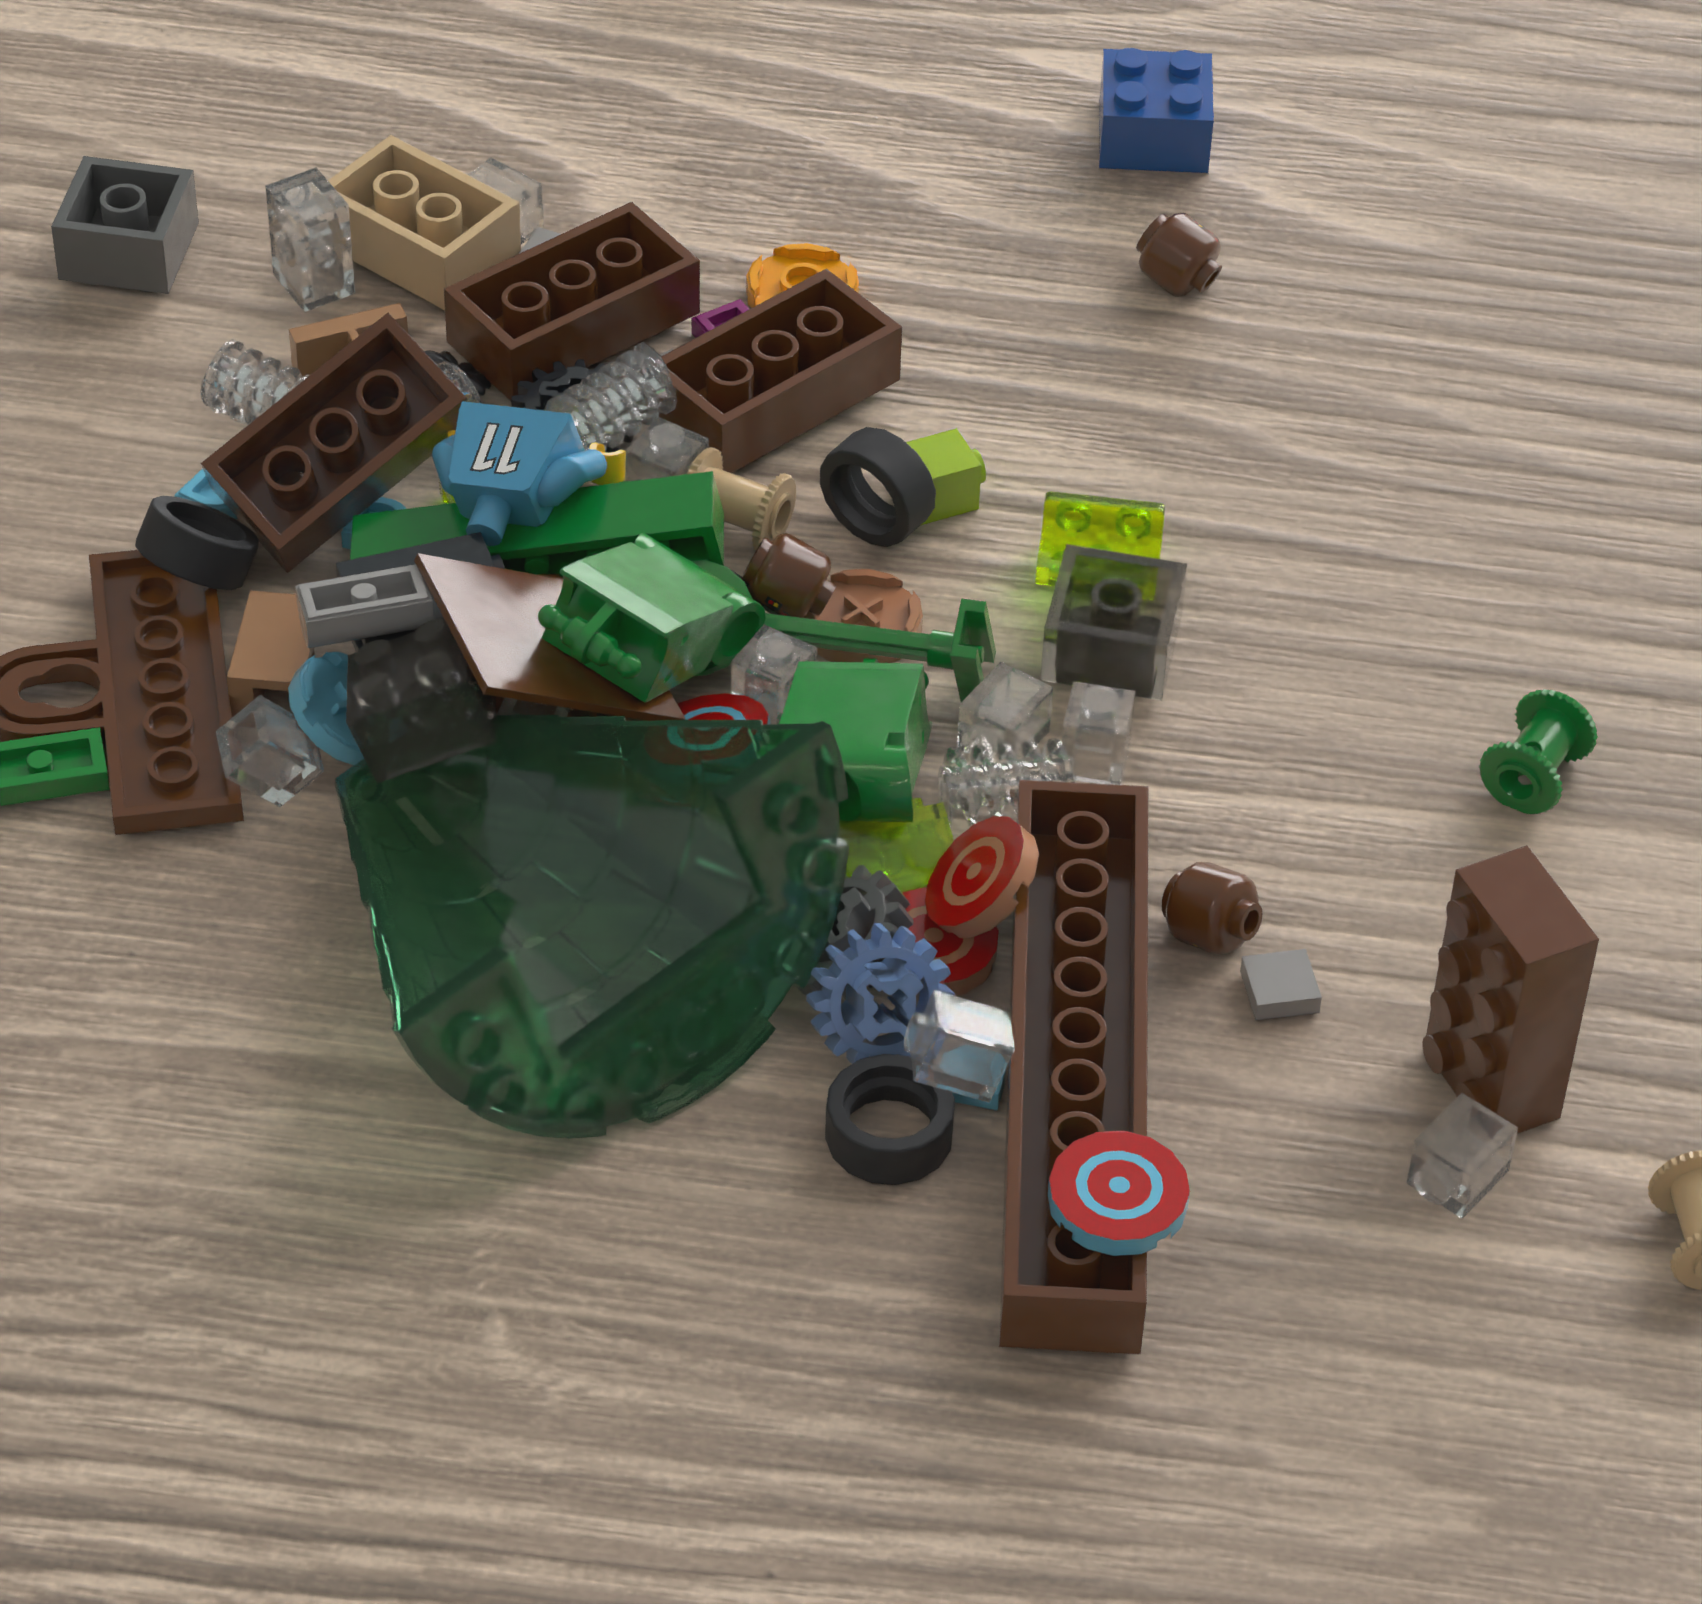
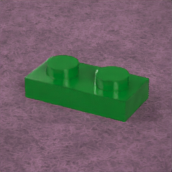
M100 727L0 742V806L110 790Z

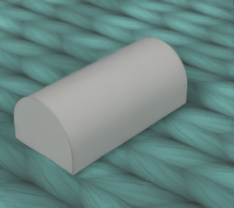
M416 564L295 586L299 619L307 648L434 626L433 600Z

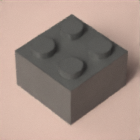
M83 156L51 226L58 280L169 294L199 224L194 170Z

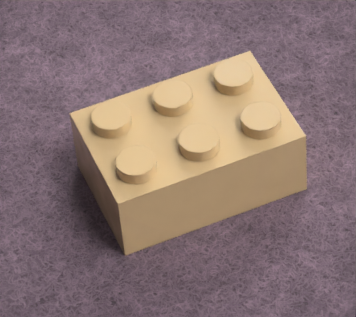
M393 135L388 136L315 189L319 243L445 310L444 288L505 261L521 251L519 201Z

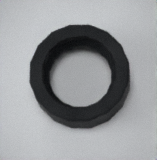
M865 427L853 432L826 456L820 466V487L827 505L845 528L854 536L869 544L889 547L902 542L928 519L935 508L936 489L930 471L913 448L902 438L885 429ZM861 468L870 472L883 484L891 496L894 506L885 502L871 489L863 476Z
M160 496L153 498L136 537L135 547L147 560L176 577L213 589L234 590L243 586L258 550L259 539L251 529L217 509L180 497Z
M881 1054L859 1059L840 1071L828 1089L825 1140L832 1158L849 1174L870 1183L899 1185L920 1180L938 1169L951 1151L955 1099L947 1080L931 1065L910 1056ZM882 1100L899 1101L921 1110L930 1119V1124L914 1135L897 1139L882 1138L860 1130L850 1120V1115L869 1103Z

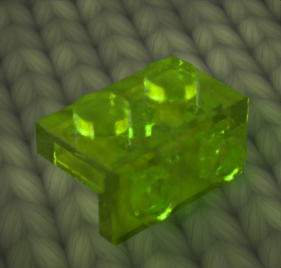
M1047 492L1044 501L1035 584L1156 597L1165 505L1148 501Z
M912 798L913 823L824 821L825 829L819 831L812 840L811 846L814 855L822 854L829 883L832 881L835 869L841 868L851 878L858 865H864L872 875L878 870L883 871L901 892L927 887L928 880L939 858L954 841L944 802L924 806L922 798Z

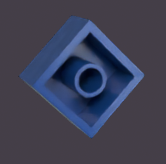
M1137 48L1103 49L1099 99V168L1208 173L1214 123L1212 53H1196L1189 50L1177 52L1144 51Z

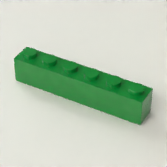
M713 471L580 487L561 504L554 506L545 523L537 527L507 524L500 544L487 546L490 556L497 554L501 556L505 569L530 574H560L561 568L580 559L629 542L634 543L640 533L644 532L689 561L708 560L724 566V511ZM456 503L353 515L350 560L467 535L466 528L470 519L460 514Z

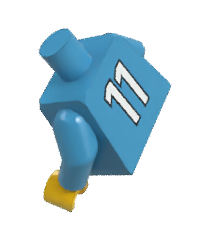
M462 401L459 408L456 430L448 431V438L436 444L432 451V458L443 490L453 495L460 514L470 519L466 528L467 535L481 532L487 546L500 544L507 524L537 527L545 523L554 506L561 504L586 482L592 481L598 485L620 483L625 480L626 451L620 449L616 452L605 453L604 445L597 442L591 443L589 450L585 451L570 413Z

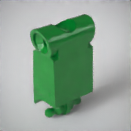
M644 532L640 533L634 543L623 544L580 559L561 568L559 573L563 575L564 580L556 605H545L538 612L539 624L545 628L542 639L643 702H647L703 672L709 662L721 666L735 662L755 644L766 620L765 609L760 603Z
M864 658L863 662L799 661L777 729V743H771L765 747L754 772L752 803L758 818L913 823L912 793L932 729V722L929 721L925 693V689L929 684V678L927 673L924 672L923 663H879L876 658Z

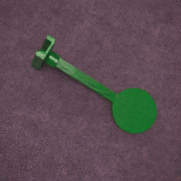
M691 560L694 564L752 599L745 582L728 567L708 560ZM961 598L954 632L932 630L931 634L765 613L766 620L757 640L927 662L928 667L954 670L961 705L986 708L988 695L981 663H994L996 655L986 601ZM709 662L706 669L695 676L710 675L730 666L732 663L721 666Z

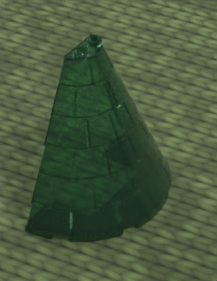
M428 714L335 778V789L347 830L350 856L357 871L360 897L369 914L382 989L390 1001L393 1022L391 1029L407 1055L438 1088L463 1105L468 1106L469 1110L485 1120L510 1130L539 1137L566 1139L600 1137L606 1135L607 1126L634 1118L649 1124L690 1105L719 1086L743 1066L776 1030L768 1020L781 1004L791 986L805 988L812 969L816 967L824 951L837 915L844 887L849 844L840 837L838 838V802L848 799V786L841 753L832 727L823 721L810 724L763 725L762 720L626 721L625 716L559 717V715Z

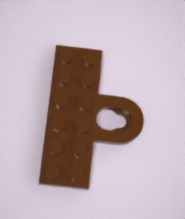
M138 550L89 555L96 639L28 646L0 656V742L100 727L102 744H106L115 835L244 821L217 589L201 586L176 577L154 565L143 557ZM62 682H83L92 685L98 690V693L92 700L72 708H60L46 702H28L19 696L20 692L28 687Z

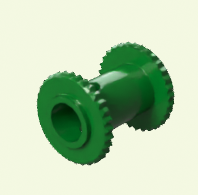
M1547 689L1530 692L1519 701L1514 715L1517 718L1515 720L1518 724L1517 729L1521 732L1514 743L1510 741L1506 743L1500 742L1499 744L1494 743L1492 747H1489L1483 753L1480 759L1479 773L1489 793L1501 804L1525 814H1541L1553 809L1562 796V782L1559 780L1561 776L1557 774V769L1562 761L1569 762L1572 760L1576 762L1577 759L1582 760L1583 757H1587L1593 751L1597 744L1596 724L1587 709L1574 698L1562 692ZM1525 775L1532 784H1522L1518 777Z

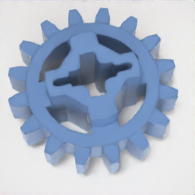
M874 923L871 939L864 940L852 929L847 932L850 947L844 952L832 945L825 949L833 963L829 969H812L811 975L823 987L820 991L807 994L806 1001L814 1010L822 1012L816 1015L810 1022L821 1036L828 1035L824 1044L837 1057L846 1052V1058L851 1064L859 1059L881 1054H898L914 1058L912 1047L918 1042L931 1050L936 1046L928 1032L933 1025L948 1027L950 1020L939 1010V1005L954 1001L955 993L947 985L939 983L945 980L951 972L949 967L940 959L933 960L937 950L923 938L915 943L916 936L903 926H900L893 938H891L890 932L881 923ZM885 958L882 962H871L876 959ZM870 984L879 992L883 990L888 994L887 998L895 1005V1008L890 1010L883 1003L879 1005L874 1001V996L866 989L867 985ZM846 986V1000L841 1004L842 994ZM920 992L919 1001L916 1007V995ZM880 1033H889L886 1035L878 1036Z

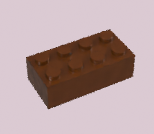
M629 202L444 288L446 340L450 346L469 363H472L477 371L484 375L490 383L511 401L512 396L518 395L517 384L519 381L533 383L532 371L536 368L549 374L553 372V362L560 361L567 369V367H574L578 359L584 360L587 368L699 314L700 260L633 202Z
M826 268L648 363L647 418L695 457L707 448L718 449L721 452V456H723V470L733 473L899 381L902 326Z
M388 312L205 459L201 465L211 489L237 518L252 530L262 546L288 573L353 520V515L361 514L432 456L434 446L448 438V431L456 430L459 408L462 401L467 402V398Z
M1526 845L1456 869L1451 899L1446 907L1447 921L1443 944L1438 952L1439 966L1435 988L1430 997L1431 1011L1427 1033L1422 1041L1423 1053L1427 1064L1434 1073L1442 1074L1456 1094L1458 1105L1463 1115L1469 1121L1477 1123L1490 1143L1561 1118L1599 943L1597 935Z

